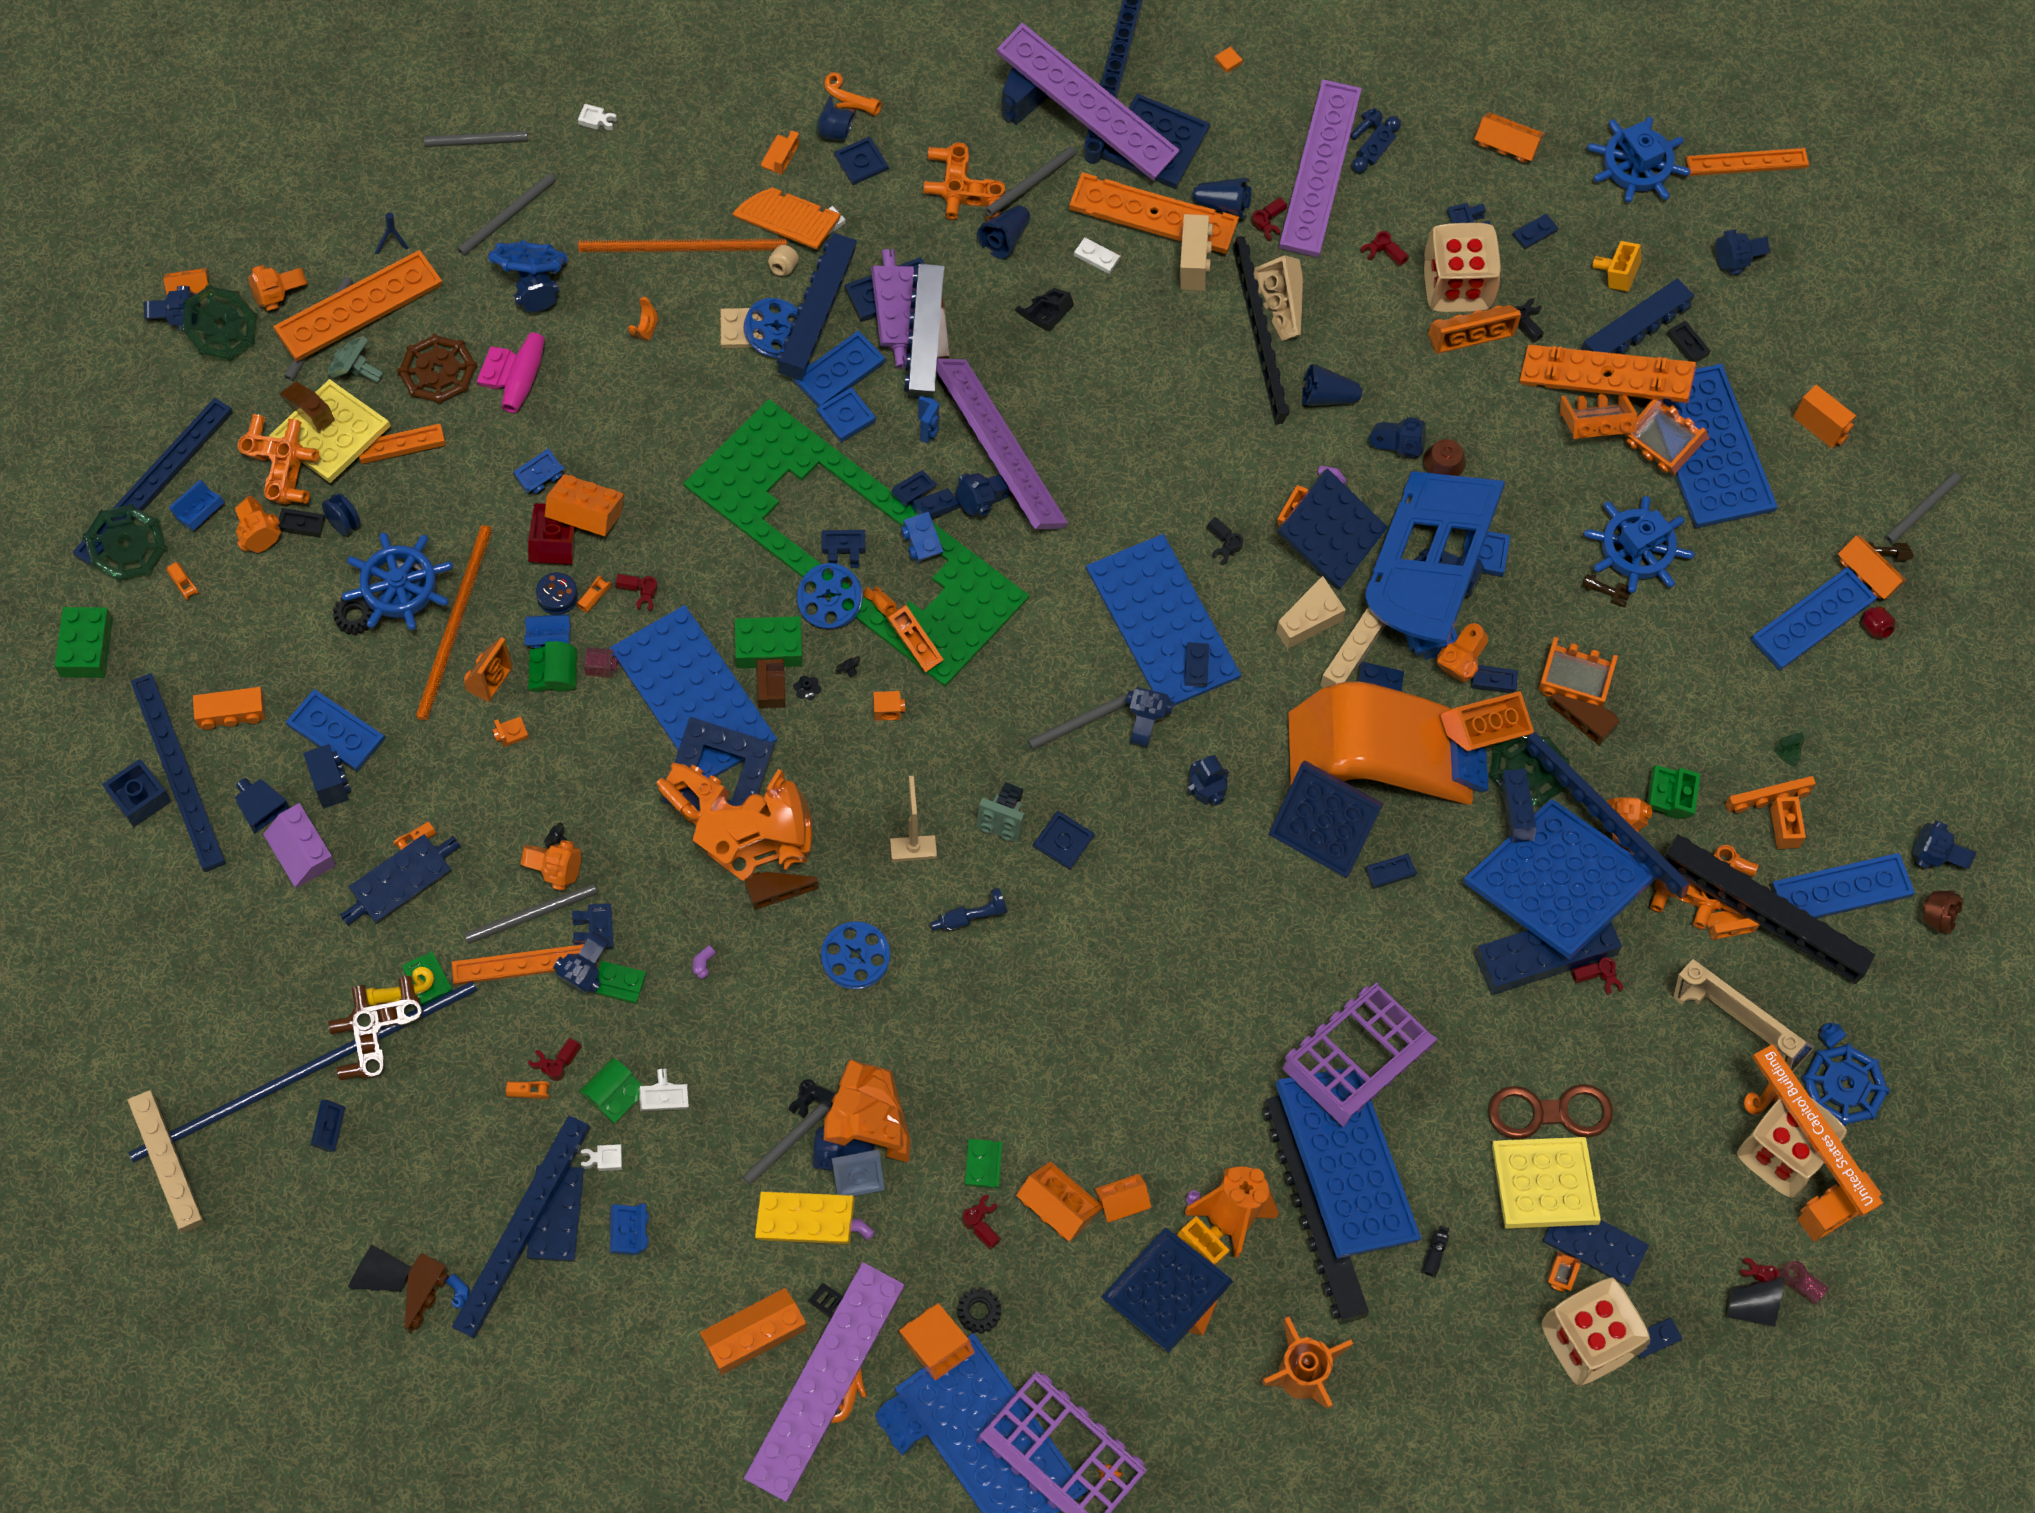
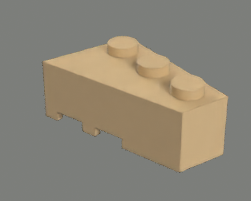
M1184 214L1180 264L1181 289L1206 291V273L1210 272L1211 259H1207V255L1211 254L1212 241H1208V237L1213 235V224H1209V215Z
M1322 576L1278 621L1276 633L1286 648L1289 649L1343 621L1346 609Z

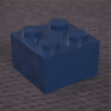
M330 744L304 752L312 782L323 809L348 801L347 793L351 792L337 750L332 752Z
M138 759L102 784L108 796L132 827H135L171 802L165 789L141 759Z

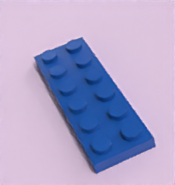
M1847 567L1754 634L1751 641L1781 671L1873 604L1877 597Z
M1900 853L1781 879L1771 883V888L1775 894L1786 898L1790 903L1807 911L1816 919L1913 897L1915 894Z

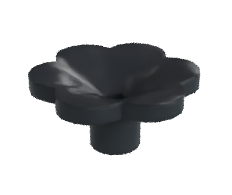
M860 657L849 658L837 665L836 672L847 671L849 677L856 675L857 671L854 666L860 662Z
M802 676L793 685L794 690L797 691L796 696L799 699L813 700L816 694L821 692L818 679L815 677Z
M559 822L551 828L544 840L546 847H550L556 842L560 844L561 840H567L562 835L564 831L563 823Z

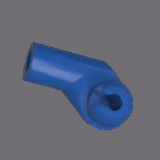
M452 1274L446 1281L455 1290L452 1305L455 1308L462 1309L470 1294V1288L456 1274Z

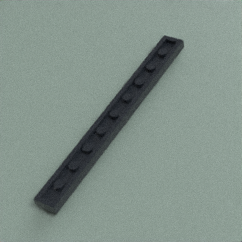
M1245 236L1236 237L1232 250L1274 424L1279 425L1283 424L1289 415V406L1285 404L1284 386H1281L1280 369L1276 367L1275 363L1276 353L1275 350H1272L1271 333L1267 330V316L1263 314V299L1259 297V283L1254 277V263L1250 260V246L1246 244Z

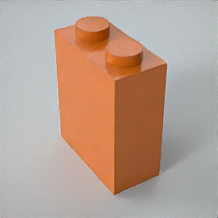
M1815 385L1802 398L1793 418L1833 449L1837 444L1841 446L1849 437L1847 434L1854 427L1852 422L1856 415L1818 385Z
M939 1303L932 1308H928L922 1315L908 1322L899 1330L906 1346L935 1381L974 1354L970 1340Z

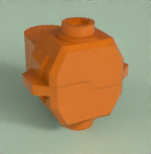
M264 265L252 268L253 273L248 277L257 305L260 308L266 307L267 311L279 308L278 303L284 299L285 291L308 284L302 268L279 274L273 268L265 269Z
M246 497L235 507L240 520L236 529L239 539L237 543L245 552L249 550L259 553L267 550L278 540L281 533L278 526L280 521L274 514L268 515L265 513L261 504L254 497Z
M1472 623L1467 625L1455 642L1449 643L1446 648H1442L1437 656V664L1448 675L1462 683L1467 682L1469 678H1473L1478 670L1477 658L1488 643L1487 633L1479 624Z
M1631 797L1607 800V803L1638 833L1639 830L1648 825V818L1652 816V807L1643 800ZM1613 834L1612 841L1634 855L1628 847L1622 846L1618 837Z
M561 840L560 844L550 846L549 849L524 845L520 864L540 870L544 881L552 883V888L566 890V886L575 883L579 874L581 851L579 848L574 847L573 842Z

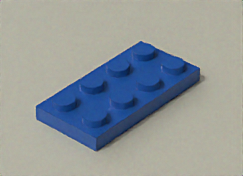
M857 331L809 365L802 381L795 378L793 380L819 407L848 390L884 364L885 357Z
M315 689L286 721L288 727L318 747L330 744L332 752L337 750L341 762L356 772L385 740L382 733Z

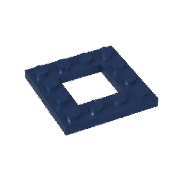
M689 717L674 763L683 764L689 768L691 765L698 767L705 745L744 757L746 759L732 801L727 800V803L732 806H741L750 795H759L775 744ZM689 787L680 790L686 799L698 811H701L700 798ZM663 796L661 802H664V803H667V804L672 805V804Z

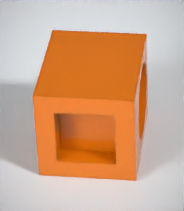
M900 691L873 692L874 720H901V712H905V699H900Z

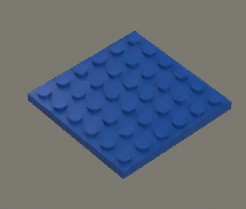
M1551 799L1534 814L1536 821L1534 840L1511 842L1510 836L1464 878V884L1570 960L1657 878L1634 855Z

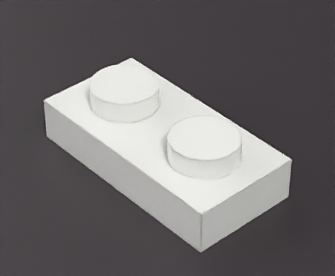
M1085 237L1074 252L1075 257L1108 274L1111 273L1120 260V255Z

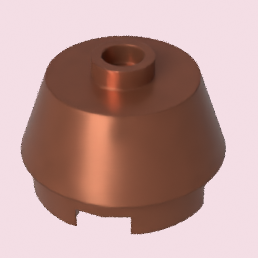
M1443 439L1427 449L1424 455V465L1429 473L1459 476L1466 467V458L1461 446L1457 442Z
M1954 890L1933 891L1929 899H1926L1924 902L1923 921L1940 934L1942 932L1951 934L1956 927L1954 922L1958 913H1961L1963 898H1961V895L1956 894Z

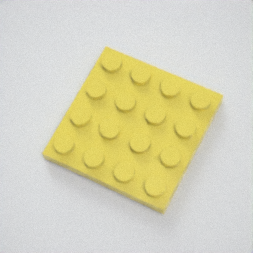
M329 379L315 393L329 406L335 419L334 422L318 433L295 411L269 437H285L288 419H296L302 422L298 437L300 445L305 448L318 449L320 455L317 462L301 460V462L331 483L391 425L387 419Z
M1586 1137L1493 1141L1492 1150L1505 1229L1600 1224L1601 1219Z

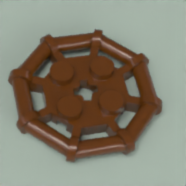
M433 334L432 337L419 343L408 345L402 364L397 369V375L401 376L409 391V395L412 398L419 397L442 404V401L462 392L466 393L469 390L468 385L474 370L478 367L477 362L473 360L467 350L466 343L463 340L457 341ZM434 345L433 350L424 354L419 353V351ZM439 345L451 347L453 349L451 351H447L445 348H439ZM459 352L465 363H458L455 356ZM413 357H416L415 368H409ZM435 366H442L439 373L437 371L432 372ZM465 370L462 380L458 381V373ZM410 375H416L420 382L415 385ZM451 385H455V387H452L441 393L442 389ZM424 387H431L436 390V393L422 389Z

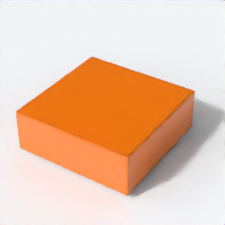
M1231 47L1217 54L1214 58L1226 73L1243 63V59Z

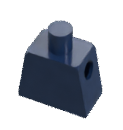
M243 778L236 784L241 793L235 799L254 834L274 821L280 813L289 809L287 801L261 779L251 784L247 778Z

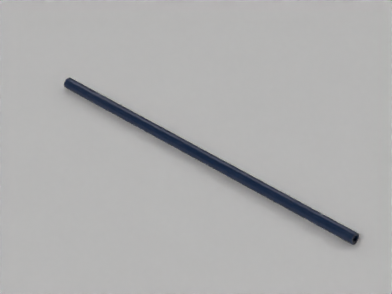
M473 981L421 1006L422 1016L420 1019L477 992ZM418 1009L405 1015L407 1017H414L417 1015ZM398 1024L383 1027L379 1031L378 1040L408 1025L399 1026ZM354 1039L170 1131L173 1143L356 1052V1040ZM145 1144L128 1152L133 1163L149 1155Z

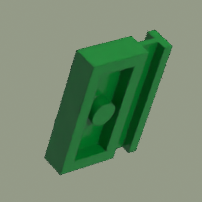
M433 951L402 965L406 976H412L413 971L418 967L428 968L433 974L432 986L425 992L417 995L422 1006L453 991ZM419 975L421 980H426L424 975Z
M601 961L598 979L601 981V984L593 994L637 1004L646 972Z
M968 1139L965 1186L999 1189L1002 1141L992 1142L991 1140Z

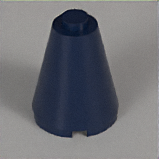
M1244 177L1199 183L1193 190V199L1196 200L1198 205L1221 213L1224 212L1238 216L1239 219H1245L1247 215H1243L1244 209H1249L1251 202V187L1247 186V182H1250V179Z
M1017 205L982 223L977 231V237L981 246L992 250L993 252L989 254L996 258L1004 259L1013 252L1030 221L1029 211L1025 207Z
M1317 364L1309 365L1304 380L1307 381L1306 388L1302 387L1303 405L1355 404L1357 400L1361 399L1362 388H1360L1358 382Z

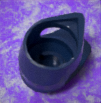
M829 96L817 121L818 133L822 138L845 141L857 111L854 109H837L833 106V96Z

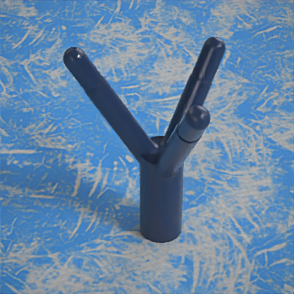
M387 213L385 215L386 231L378 244L375 254H379L389 233L395 235L405 250L409 248L395 229L394 214Z

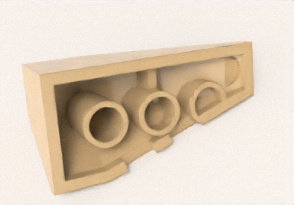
M1284 255L1254 268V277L1259 283L1258 293H1262L1266 300L1263 304L1265 309H1270L1273 314L1272 323L1281 341H1287L1301 335L1303 290L1300 259Z

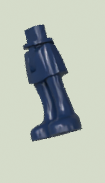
M999 887L991 890V900L984 906L966 909L963 905L946 912L943 916L939 914L938 920L930 922L932 930L935 931L943 928V930H953L970 925V920L1007 913L1008 911Z

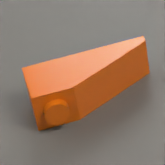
M902 605L886 616V619L925 672L944 660L907 605Z

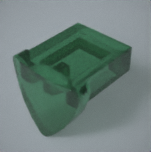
M1802 732L1780 738L1774 750L1779 758L1793 767H1796L1800 760L1801 747L1805 741Z

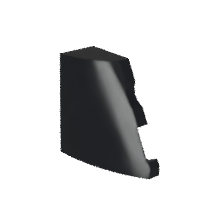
M1053 288L1044 295L1033 298V304L1028 308L1024 309L1018 306L1015 308V311L1036 326L1050 331L1074 306L1070 292Z
M371 1244L357 1267L348 1288L352 1290L369 1289L371 1291L389 1290L390 1292H402L408 1282V1273L412 1267Z
M1776 1277V1280L1765 1283L1757 1281L1749 1286L1731 1287L1726 1305L1727 1316L1775 1327L1783 1292L1784 1277Z

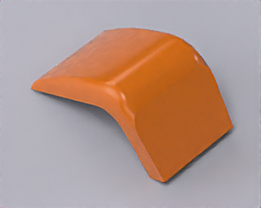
M1341 682L1320 689L1288 712L1291 785L1301 763L1305 760L1342 781L1371 779L1467 805L1473 802V789L1452 781L1451 738L1446 735L1440 714L1451 710L1452 708L1372 683Z

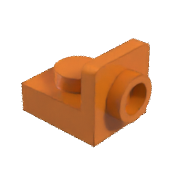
M521 716L501 724L498 719L494 721L496 728L492 729L496 741H501L503 747L529 738Z

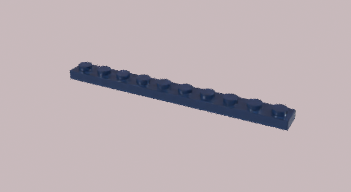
M214 397L73 551L74 556L92 567L233 413L232 409Z
M152 673L131 680L133 690L203 871L206 872L226 864Z
M1536 732L1529 735L1527 740V751L1534 758L1536 757L1547 772H1551L1557 777L1560 785L1567 787L1572 792L1574 798L1578 802H1582L1588 808L1589 813L1603 823L1608 832L1615 834L1622 846L1628 847L1634 853L1635 858L1640 863H1644L1650 869L1651 874L1655 878H1659L1666 885L1670 893L1676 894L1680 899L1687 895L1690 883Z
M568 1115L454 1321L453 1329L475 1339L591 1128L589 1124Z

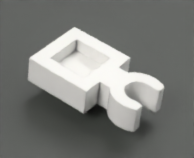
M584 104L578 118L579 125L597 130L601 125L609 131L613 130V124L608 122L617 121L615 114H605L603 108Z
M621 1144L597 1146V1152H593L590 1149L581 1150L582 1156L590 1157L588 1162H581V1167L584 1169L598 1165V1171L622 1170Z

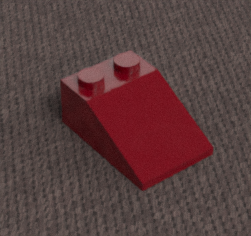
M534 503L528 537V562L572 564L576 527L545 517L546 504Z

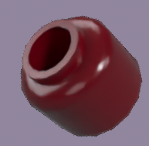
M1884 607L1869 608L1864 613L1862 626L1875 639H1885L1895 630V618Z

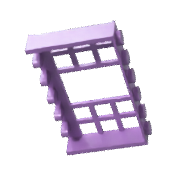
M1377 982L1371 988L1366 986L1359 993L1357 1000L1352 998L1344 1006L1345 1010L1343 1012L1337 1011L1330 1018V1023L1320 1025L1315 1031L1316 1035L1312 1038L1310 1036L1306 1037L1298 1050L1292 1049L1286 1055L1285 1059L1287 1062L1282 1068L1343 1127L1355 1112L1359 1113L1364 1108L1368 1100L1375 1099L1384 1086L1388 1087L1399 1073L1403 1074L1411 1062L1414 1060L1418 1061L1425 1050L1427 1052L1430 1051L1437 1041L1435 1036L1429 1033L1385 992ZM1363 1003L1376 1013L1368 1022L1355 1011ZM1349 1015H1352L1395 1056L1371 1078L1326 1036ZM1379 1018L1392 1028L1384 1037L1371 1026ZM1395 1033L1408 1043L1400 1052L1387 1041ZM1320 1040L1333 1050L1325 1059L1312 1049ZM1306 1052L1319 1062L1311 1071L1298 1061ZM1337 1055L1350 1066L1341 1075L1328 1064ZM1323 1067L1336 1078L1327 1087L1314 1076ZM1353 1070L1366 1081L1357 1090L1344 1079ZM1339 1082L1352 1094L1344 1102H1341L1330 1091Z
M1036 1371L979 1435L976 1441L980 1444L984 1440L993 1449L992 1454L998 1459L1000 1457L1005 1459L1012 1466L1010 1470L1018 1476L1020 1473L1030 1482L1029 1487L1034 1492L1039 1490L1049 1499L1047 1503L1053 1509L1058 1507L1063 1513H1088L1083 1508L1095 1495L1108 1507L1104 1513H1111L1147 1471L1143 1467L1144 1463L1137 1456H1131L1126 1452V1447L1122 1442L1117 1439L1113 1440L1107 1435V1430L1098 1422L1094 1423L1089 1419V1414L1085 1409L1080 1406L1076 1407L1070 1402L1071 1398L1063 1390L1058 1391L1051 1385L1052 1381L1048 1376L1043 1373L1039 1374ZM1034 1382L1048 1393L1038 1405L1024 1394ZM1051 1397L1065 1408L1055 1421L1041 1409ZM1020 1398L1033 1409L1023 1422L1009 1411ZM1070 1412L1099 1438L1102 1443L1061 1489L1033 1464L1029 1458ZM1037 1413L1051 1425L1040 1438L1026 1426ZM1005 1415L1018 1426L1008 1439L1003 1437L994 1428ZM1022 1430L1036 1442L1026 1455H1023L1011 1444ZM1105 1446H1108L1120 1457L1110 1470L1095 1458ZM1123 1461L1137 1472V1475L1128 1485L1124 1484L1113 1474ZM1091 1462L1106 1474L1095 1487L1081 1476ZM1109 1478L1123 1490L1113 1503L1098 1491ZM1076 1480L1090 1491L1080 1505L1066 1493Z

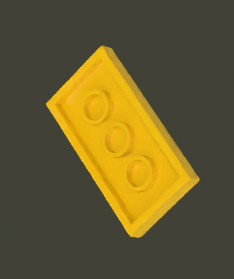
M761 1192L755 1238L766 1241L850 1244L855 1198L852 1195Z

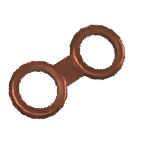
M1580 1084L1572 1086L1563 1093L1560 1100H1539L1533 1092L1524 1087L1510 1086L1501 1089L1493 1096L1489 1103L1488 1114L1494 1128L1507 1138L1518 1140L1528 1138L1536 1133L1541 1125L1563 1124L1571 1133L1589 1138L1598 1136L1607 1130L1612 1121L1613 1108L1607 1095L1593 1085ZM1585 1094L1597 1099L1603 1109L1601 1122L1592 1127H1583L1574 1123L1568 1113V1103L1573 1097ZM1512 1096L1527 1100L1534 1112L1532 1123L1522 1129H1514L1505 1125L1498 1113L1501 1101Z

